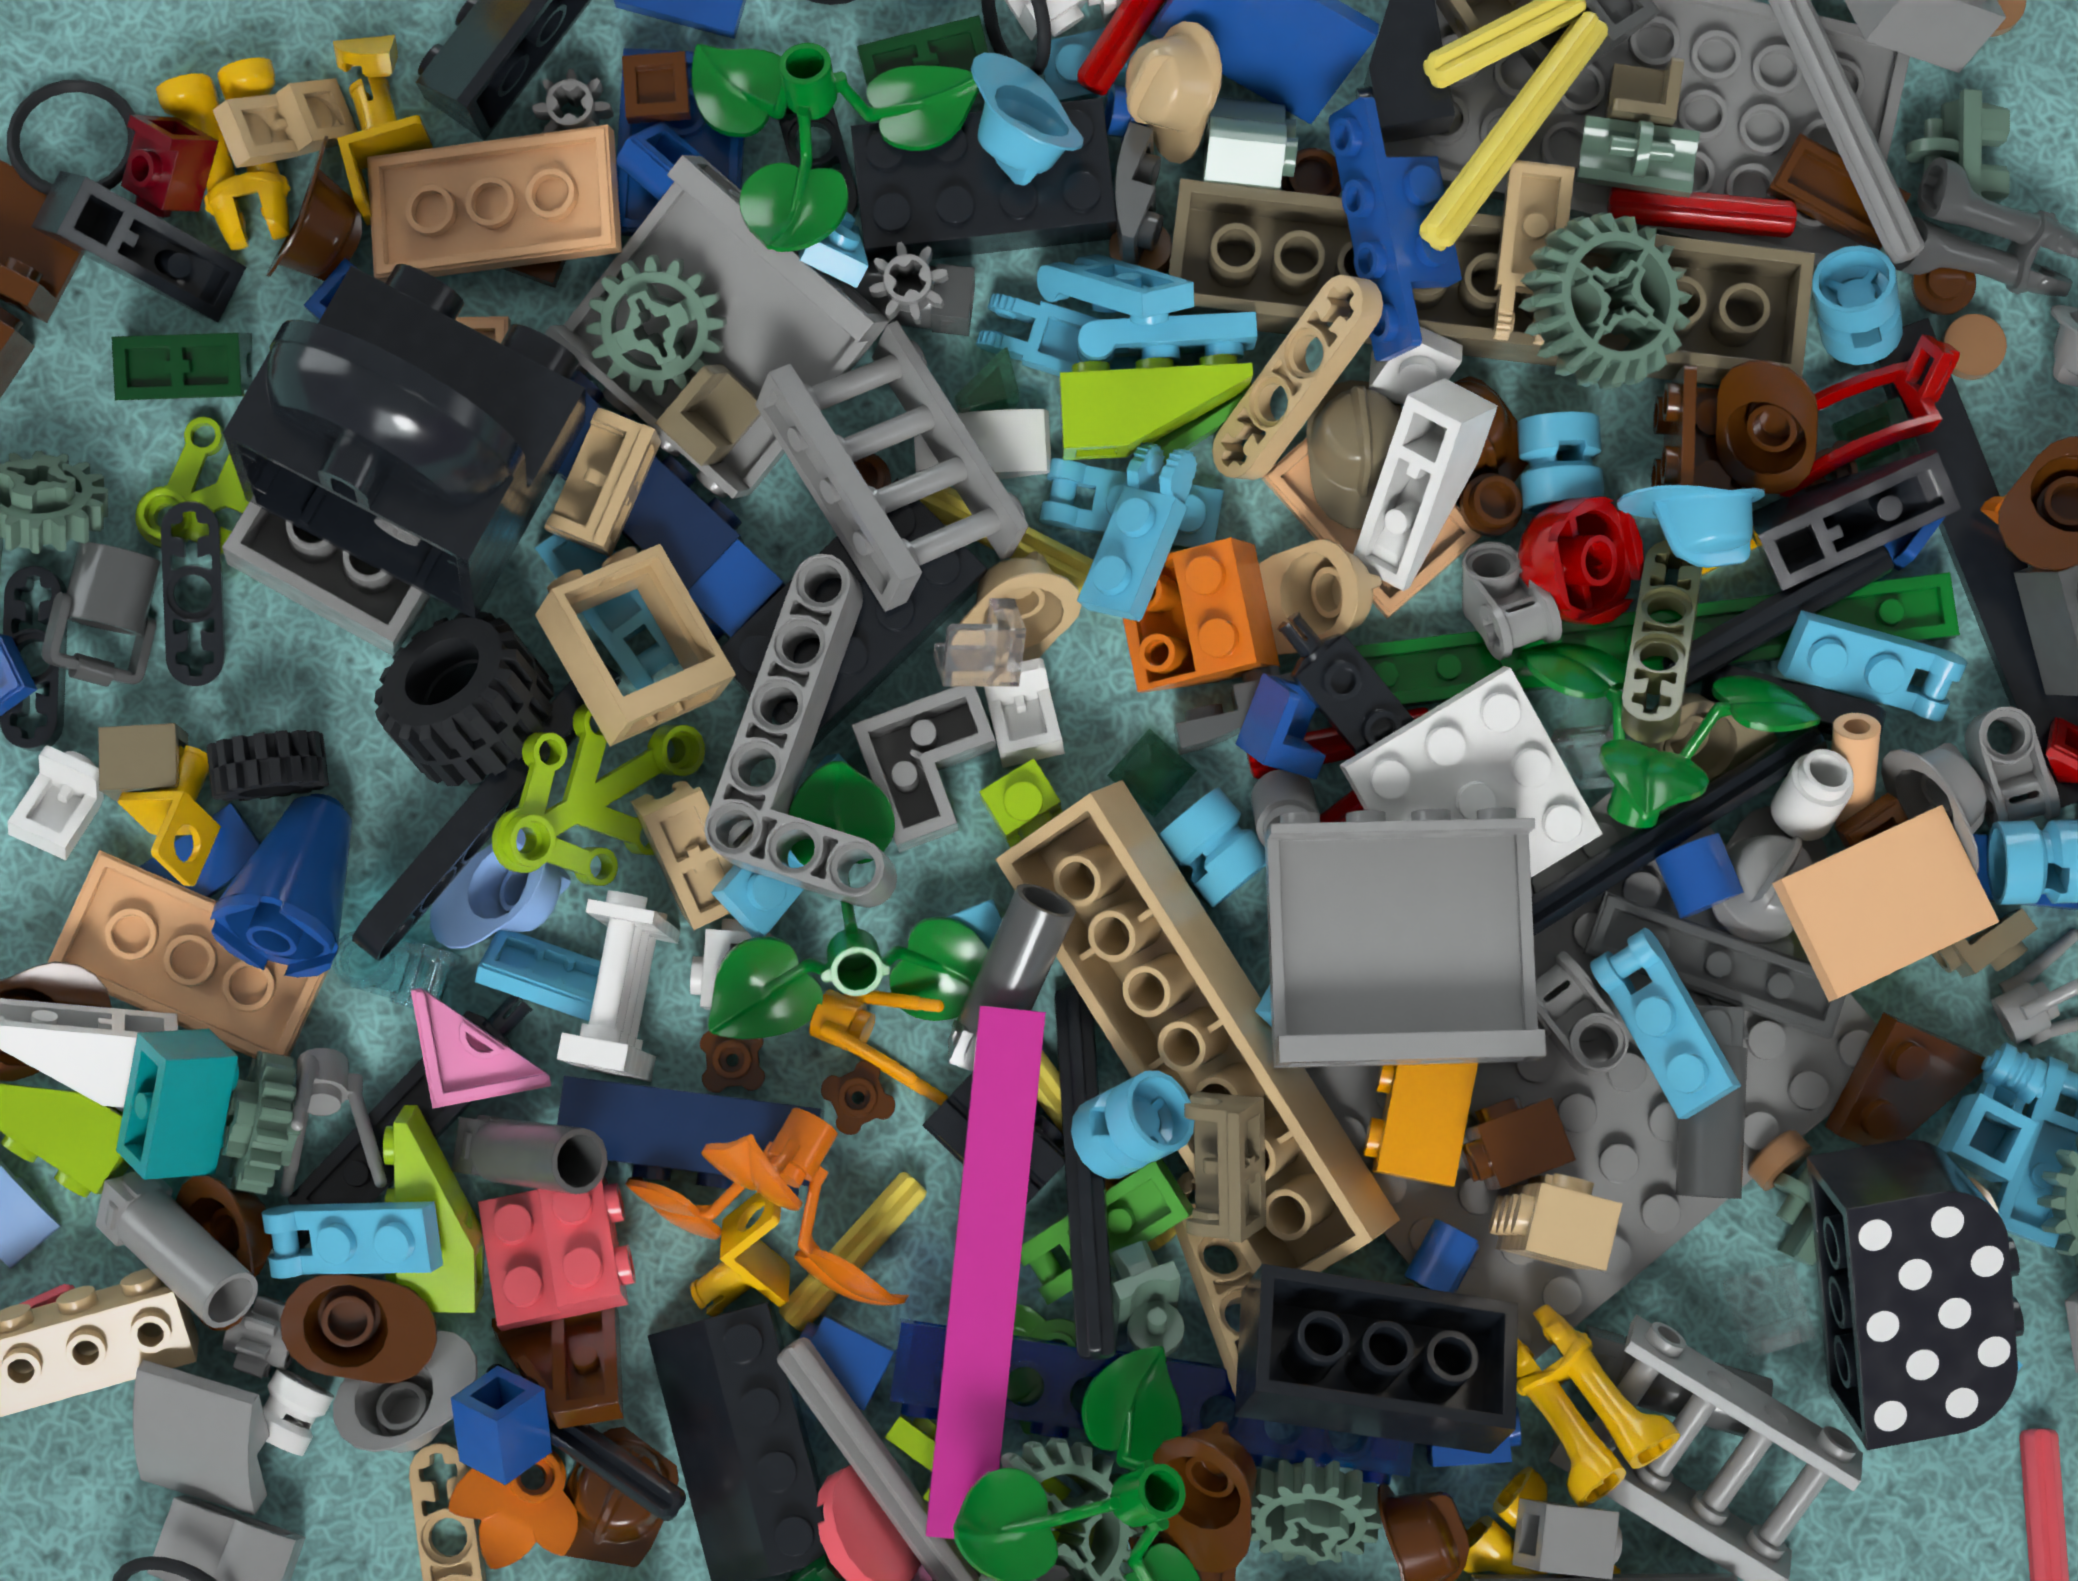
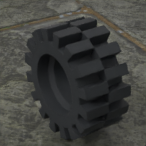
M283 730L269 734L260 732L253 733L252 736L240 735L234 736L232 739H221L216 741V743L208 744L206 747L211 792L215 800L232 801L239 799V801H249L255 798L262 800L276 796H291V794L310 793L312 790H321L329 786L323 733H319V731L307 732V730H296L288 732Z

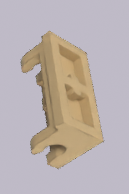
M597 408L555 508L544 528L550 533L610 557L658 451L661 440L654 428L645 424L642 425L611 411Z
M678 781L672 784L674 792L663 798L655 799L654 796L645 794L630 802L682 915L693 930H696L729 914L728 910L713 896L711 891L732 868L733 864L716 853L706 840L704 828L710 807L700 787L693 789L688 782Z

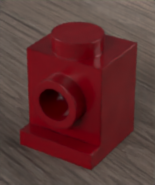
M130 115L127 127L134 130L135 134L121 187L136 195L134 204L157 217L168 218L171 216L172 211H199L219 141L177 117Z

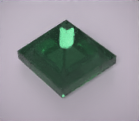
M1149 729L1107 776L1114 783L1123 780L1136 802L1155 818L1197 770Z

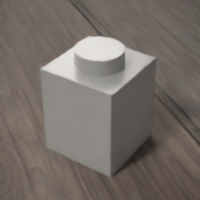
M1519 1498L1512 1565L1540 1572L1613 1579L1614 1564L1620 1557L1623 1543L1622 1532L1618 1526L1620 1512L1591 1506L1578 1507L1574 1504Z

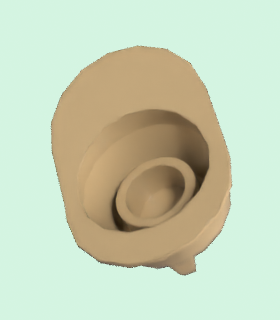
M1182 21L1171 27L1163 38L1150 41L1139 47L1131 57L1126 71L1125 88L1128 112L1136 122L1147 124L1149 128H1153L1155 146L1158 152L1169 162L1181 164L1193 158L1200 145L1209 115L1216 103L1221 88L1222 63L1219 48L1210 31L1199 23Z
M1328 539L1310 541L1274 554L1259 563L1278 655L1298 653L1286 637L1277 629L1283 621L1291 624L1287 618L1298 611L1321 640L1338 633L1346 634L1361 625L1371 610L1373 589L1382 585L1381 577L1369 574L1367 567L1357 556L1345 551L1341 545Z
M1036 551L1031 552L1025 558H1012L992 566L979 581L976 605L960 621L950 637L948 656L953 670L964 680H973L974 683L983 685L981 673L984 670L999 667L1003 663L1013 660L1027 661L1040 658L1051 644L1078 618L1081 604L1077 602L1080 595L1078 587L1067 577L1055 574L1050 569L1045 557Z

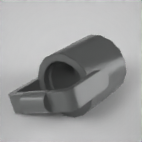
M79 542L67 593H57L53 601L42 646L43 660L50 665L68 669V674L71 678L105 687L109 686L112 681L121 684H137L141 682L146 672L156 630V619L148 615L161 562L150 556L118 547L92 542L85 544ZM67 620L89 627L136 636L128 671L116 668L113 662L79 653H75L73 656L59 653Z

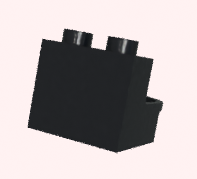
M396 264L388 280L384 283L351 266L318 323L304 320H287L281 325L269 347L270 352L223 431L242 490L248 502L256 504L271 514L292 523L296 527L476 619L585 424V387L571 381L579 361L563 345L527 326L512 324L500 344L456 321L464 306L463 299L448 285L420 269L406 264ZM376 517H379L421 540L417 546L404 543L383 531L375 524L374 520Z

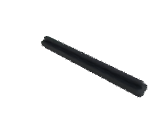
M1816 726L1790 732L1709 783L1707 790L1700 797L1678 803L1660 814L1655 826L1651 828H1638L1532 895L1533 935H1537L1654 861L1658 856L1668 852L1785 778L1799 757L1817 749H1827L1823 735Z
M1068 985L1066 988L1056 991L1054 1002L1076 1353L1081 1359L1099 1361L1114 1356L1116 1351L1105 1178L1093 1173L1082 1162L1074 1148L1071 1134L1072 1119L1079 1105L1099 1095L1094 1016L1075 986Z

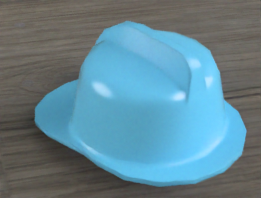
M984 52L973 59L971 72L985 100L978 128V141L995 158L997 164L1015 184L1027 185L1037 173L1041 174L1052 168L1065 150L1074 151L1082 148L1084 138L1071 123L1060 101L1049 85L1032 69L1013 58L999 53Z
M1690 485L1654 486L1624 494L1617 500L1619 510L1630 515L1657 519L1672 553L1677 558H1681L1696 567L1712 568L1741 564L1749 559L1751 552L1750 541L1753 535L1752 503L1765 497V491L1759 488L1726 490Z

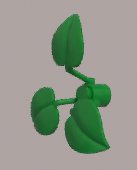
M814 43L794 45L787 49L782 56L759 49H722L697 44L692 62V88L696 105L704 121L720 134L731 137L753 136L764 128L769 117L782 119L787 106L797 114L800 142L799 168L789 163L766 165L749 176L740 193V212L746 227L768 250L773 249L777 252L798 251L821 242L836 230L847 212L849 196L843 175L839 171L829 168L811 169L813 161L811 120L820 119L829 113L837 100V93L840 92L865 121H879L881 137L889 145L909 151H924L941 146L952 139L964 124L979 92L971 71L946 66H904L888 70L878 75L869 83L866 89L868 106L848 84L846 73L842 71L833 73L831 58L827 50Z
M1556 642L1525 649L1519 652L1517 661L1523 660L1528 670L1536 678L1557 692L1583 699H1598L1605 696L1610 701L1613 709V740L1605 742L1599 752V760L1614 783L1607 812L1616 821L1635 828H1651L1657 824L1660 811L1693 800L1705 793L1709 784V778L1690 759L1720 718L1732 715L1739 724L1747 728L1767 732L1800 730L1816 726L1821 720V717L1805 702L1775 683L1753 676H1727L1720 678L1713 684L1712 695L1720 702L1715 703L1682 751L1679 754L1659 751L1656 748H1648L1625 738V731L1621 725L1623 692L1619 689L1624 688L1627 667L1614 656L1583 644Z
M844 761L829 762L809 775L795 793L788 815L863 838L876 845L882 852L886 850L892 841L895 830V817L886 794L872 780ZM804 839L792 846L791 851L801 864L806 865L813 857L814 842L811 839ZM866 858L859 860L856 864L868 863L874 859ZM840 901L844 930L838 932L830 940L827 947L828 963L826 964L813 958H808L799 963L794 948L788 942L775 937H754L734 946L722 959L716 972L708 1017V1028L710 1033L735 1039L767 1038L789 1033L800 1028L812 1019L817 1004H822L823 1002L821 985L808 972L821 975L823 982L828 983L832 981L839 991L850 996H863L872 992L878 987L883 976L889 974L891 993L938 999L944 1003V1009L941 1012L902 1009L904 1012L915 1018L929 1021L954 1019L959 1016L989 949L979 935L961 921L946 917L925 918L913 926L908 936L907 948L893 946L881 957L875 938L869 932L857 928L854 905Z
M1147 1347L1117 1358L1094 1377L1084 1395L1082 1421L1089 1441L1099 1449L1117 1451L1116 1462L1118 1466L1132 1471L1122 1475L1115 1481L1110 1498L1047 1515L1048 1501L1041 1484L1034 1477L1020 1469L1003 1468L985 1474L974 1483L963 1501L953 1526L954 1540L958 1549L968 1563L977 1571L997 1581H1032L1046 1574L1055 1565L1058 1558V1547L1050 1529L1051 1527L1113 1511L1114 1515L1128 1526L1142 1527L1147 1525L1130 1552V1558L1127 1562L1133 1572L1124 1575L1126 1581H1200L1193 1564L1178 1548L1167 1543H1158L1150 1546L1158 1532L1168 1529V1518L1180 1512L1186 1496L1184 1482L1178 1472L1166 1464H1155L1153 1461V1454L1163 1441L1182 1436L1181 1408L1168 1373L1164 1347Z

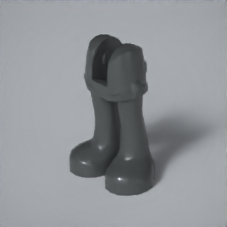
M1942 157L1934 159L1923 174L1918 188L1917 202L1919 209L1927 217L2011 240L2007 251H2003L1955 235L1928 220L1912 217L1924 241V249L1918 256L1909 261L1899 264L1893 263L1895 269L1907 274L1921 275L1938 268H1951L1989 277L2005 284L2010 292L2017 295L2030 292L2047 296L2066 297L2073 281L2046 266L2035 264L2033 261L2040 246L2078 259V232L2060 223L2052 212L2040 210L2036 213H2029L1982 197L1972 190L1965 168L1954 161Z

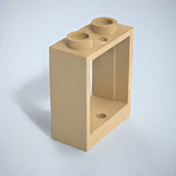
M661 544L639 553L635 547L620 550L607 558L602 563V568L586 575L580 569L563 574L548 585L547 590L549 593L535 614L610 747L718 699L736 675ZM637 589L681 664L683 671L626 696H622L576 614Z

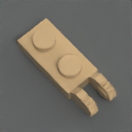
M1515 160L1508 170L1494 290H1499L1495 310L1493 339L1508 341L1510 333L1513 332L1515 292L1533 294L1532 290L1520 282L1526 273L1537 270L1529 257L1533 255L1535 250L1546 246L1544 239L1549 233L1567 226L1570 218L1575 167ZM1540 334L1533 336V344L1542 345L1544 343Z

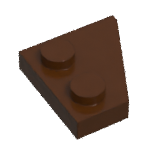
M1883 1012L1825 1127L1836 1135L1862 1146L1904 1140L1984 1071L1981 1069V1066L1986 1057L1970 1048Z
M617 1307L507 1331H501L497 1327L496 1318H492V1328L497 1342L520 1375L545 1388L547 1413L558 1429L624 1418L620 1319Z

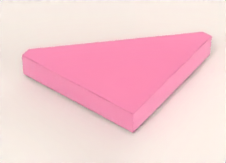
M423 988L411 989L432 1109L551 1086L550 1075Z

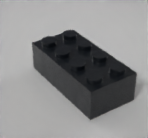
M1103 98L1061 102L1071 123L1084 138L1083 146L1074 151L1065 150L1052 168L1041 174L1037 173L1031 182L1025 186L1015 184L997 164L995 158L979 143L978 128L983 111L969 113L961 129L952 139L941 146L924 151H909L889 145L881 137L879 123L851 126L863 243L867 259L875 260V258L891 261L898 256L896 250L898 242L904 244L907 254L919 256L921 251L928 246L932 248V259L1110 240L1112 234L1116 233L1117 218Z
M920 500L886 514L899 536L909 542L945 527ZM838 536L819 553L833 555L840 559L861 584L864 596L862 608L810 752L977 591L979 581L987 572V568L965 546L920 565L922 574L907 603L886 612ZM830 578L822 582L816 590L815 601L824 603L834 599L841 590L842 580L840 578ZM792 580L721 647L736 674L733 678L734 682L749 697ZM809 638L798 644L794 651V663L803 664L811 661L819 651V638ZM788 698L776 705L772 713V720L777 725L788 723L794 718L798 709L797 699Z
M1262 1263L1241 1291L1235 1416L1491 1454L1516 1430L1518 1303Z

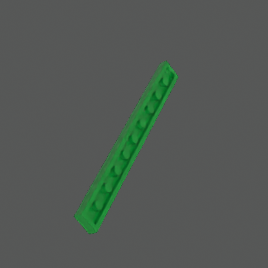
M1950 572L1875 581L1817 614L1920 643L1954 639L1960 635ZM1774 594L1698 603L1693 640ZM1668 609L1658 610L1649 615L1656 622L1663 624H1672L1682 619L1680 614ZM1636 611L1622 613L1612 622L1595 625L1573 624L1562 621V635L1556 642L1583 644L1600 649L1614 656L1627 667ZM1793 628L1728 665L1737 666L1780 660ZM1478 631L1354 646L1404 707L1445 702L1503 666L1512 669L1524 692L1552 689L1536 678L1528 670L1523 660L1517 661L1519 652L1530 647L1547 644L1542 639L1513 649L1512 655L1502 660H1497L1491 655ZM1651 656L1644 659L1642 663L1649 669L1661 671L1663 670L1661 661L1664 656Z

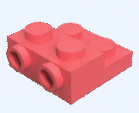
M604 1176L594 1189L583 1194L536 1189L478 1201L497 1327L501 1331L629 1305L626 1285L636 1283V1277L629 1246H619L615 1223L625 1221L624 1204L618 1183L608 1184Z

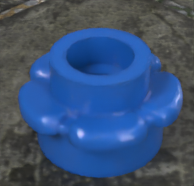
M1112 84L1104 109L1107 135L1121 137L1120 141L1122 143L1129 122L1146 127L1147 124L1136 122L1128 112L1125 86Z

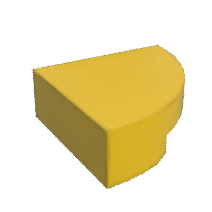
M395 35L333 41L336 64L342 71L348 72L352 67L361 66L365 77H388L393 74L398 59Z

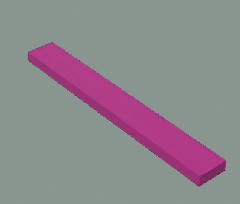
M979 1006L925 1535L928 1537L954 1539L953 1526L969 1489L982 1475L988 1471H995L1000 1468L1046 1012Z

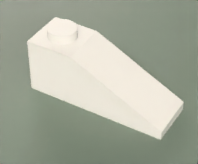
M1446 378L1407 395L1353 553L1364 563L1370 574L1381 577V580L1402 591L1411 586L1479 461L1498 405Z
M0 998V1049L100 1105L116 1107L122 1112L124 1110L138 1032L178 1030L177 1014Z

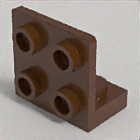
M0 160V300L48 323L83 255L31 227L47 195L34 190L20 178L12 165Z
M1683 365L1673 381L1665 384L1663 396H1657L1655 399L1653 431L1654 434L1664 435V447L1661 459L1655 458L1653 461L1651 487L1690 485L1726 490L1741 489L1742 486L1726 473L1717 456L1716 427L1719 388H1698L1697 366Z

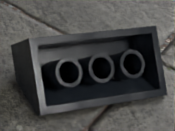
M467 0L457 15L455 21L457 28L443 46L436 44L424 56L418 68V75L420 77L417 79L416 84L428 102L485 141L592 0Z
M766 1302L647 1335L711 1581H752L804 1568L826 1554L820 1541L817 1524L824 1521L823 1505L817 1507L821 1483L796 1388L777 1363V1357L785 1346L773 1302Z

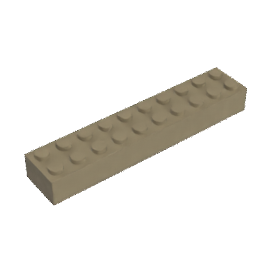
M1180 178L1169 275L1194 282V307L1171 312L1169 316L1256 312L1257 331L1288 335L1321 288L1331 278L1338 275L1359 277L1354 267V250L1347 215L1342 206V197ZM1476 213L1455 242L1462 280L1449 287L1412 289L1419 326L1463 345V356L1556 366L1557 356L1546 359L1537 356L1542 345L1533 344V336L1524 333L1532 323L1534 313L1519 308L1524 299L1533 296V294L1515 292L1513 332L1510 333L1508 341L1493 339L1495 310L1499 290H1494L1502 216ZM1656 234L1655 247L1664 244L1675 246L1667 261L1671 268L1680 267L1687 269L1683 277L1676 280L1679 291L1687 292L1693 296L1688 300V303L1678 307V311L1691 321L1685 329L1675 332L1682 346L1676 352L1665 355L1667 365L1660 371L1651 374L1647 373L1648 378L1673 380L1683 365L1697 366V383L1720 386L1722 378L1734 366L1749 360L1772 361L1789 367L1799 376H1803L1815 253ZM1588 252L1580 262L1589 269L1597 266L1603 270L1609 268L1613 260L1602 254ZM1349 294L1347 298L1348 302H1350V299L1352 298L1353 294ZM1351 308L1349 314L1347 315V317H1351V316H1352V314H1353V312H1354V310H1353L1352 308ZM1331 322L1327 323L1329 327L1333 324ZM1608 333L1602 335L1598 344L1612 350L1622 351L1631 340L1622 333L1618 335ZM1368 337L1363 344L1372 345L1371 338Z

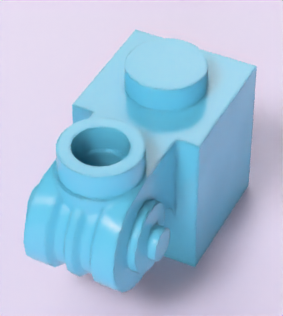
M2007 1042L2003 1043L1999 1049L1994 1050L1991 1056L1987 1055L1981 1066V1069L1984 1070L1983 1080L1976 1094L1963 1095L1937 1147L1949 1154L1957 1165L1990 1182H2010L2039 1124L2023 1115L2022 1111L2025 1103L2030 1104L2035 1097L2040 1099L2047 1088L2046 1072L2048 1064L2037 1057L2030 1058L2029 1054L2025 1051L2022 1053L2018 1052L2015 1046Z

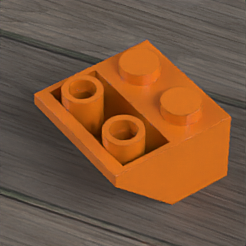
M1229 537L1169 553L1143 619L1138 622L1123 618L1137 691L1140 693L1215 683L1242 677V673L1267 666L1280 667L1255 544Z

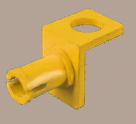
M368 77L373 100L370 99L369 93H366L362 78L350 85L349 93L354 102L361 131L337 138L354 202L367 226L371 225L370 217L372 216L369 193L362 169L368 168L367 157L433 148L431 138L419 115L397 120L389 91L390 85L385 77Z
M188 745L185 748L179 746V785L176 788L159 789L152 792H122L117 802L150 834L157 836L151 848L152 856L182 885L194 886L197 883L221 826L196 803L209 773L207 753ZM176 835H192V853L185 862L181 861L176 855L174 848Z
M759 1192L755 1193L722 1219L719 1257L722 1262L690 1285L693 1300L701 1310L713 1300V1304L706 1309V1314L709 1316H718L723 1312L724 1308L751 1287L756 1288L778 1307H782L789 1301L790 1266L785 1259L760 1240L761 1237L780 1222L781 1207L763 1197ZM764 1206L759 1219L747 1229L745 1226L757 1210Z

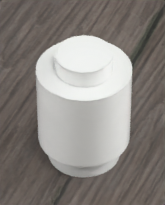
M1817 749L1799 757L1771 802V814L1778 827L1792 837L1799 836L1805 841H1813L1824 837L1830 831L1853 794V770L1849 762L1840 754L1827 749Z

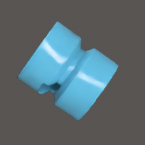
M1862 245L1843 247L1828 254L1817 265L1812 278L1820 337L1824 348L1829 355L1838 361L1852 365L1871 364L1887 357L1897 348L1903 335L1896 269L1887 255L1878 249Z
M1574 411L1553 412L1529 416L1517 422L1519 458L1529 464V469L1520 476L1523 512L1538 515L1554 502L1570 498L1605 496L1603 469L1593 464V458L1602 451L1598 415ZM1556 455H1562L1563 461H1556Z
M1219 787L1198 800L1158 835L1177 867L1190 866L1193 870L1190 883L1212 909L1266 866L1265 847L1259 841L1257 832L1254 829L1242 830L1239 827L1238 823L1241 813Z
M2078 819L2051 820L2047 822L2043 830H2040L2033 820L1997 821L1993 823L1988 839L1987 870L1990 891L1997 905L2035 904L2042 894H2045L2052 904L2078 903Z
M1158 1070L1144 1071L1079 1105L1073 1116L1071 1127L1074 1148L1082 1162L1093 1173L1106 1179L1122 1178L1150 1162H1155L1187 1145L1193 1134L1194 1120L1184 1117V1104L1191 1103L1183 1087L1172 1076Z

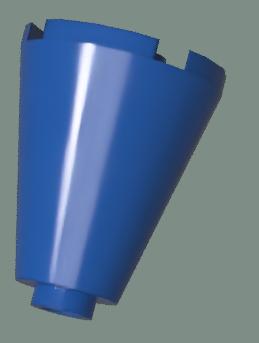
M320 793L294 799L216 902L210 920H215L211 932L214 939L230 954L262 970L265 969L268 960L288 965L284 976L296 978L318 976L331 968L339 946L352 832V819L337 799Z

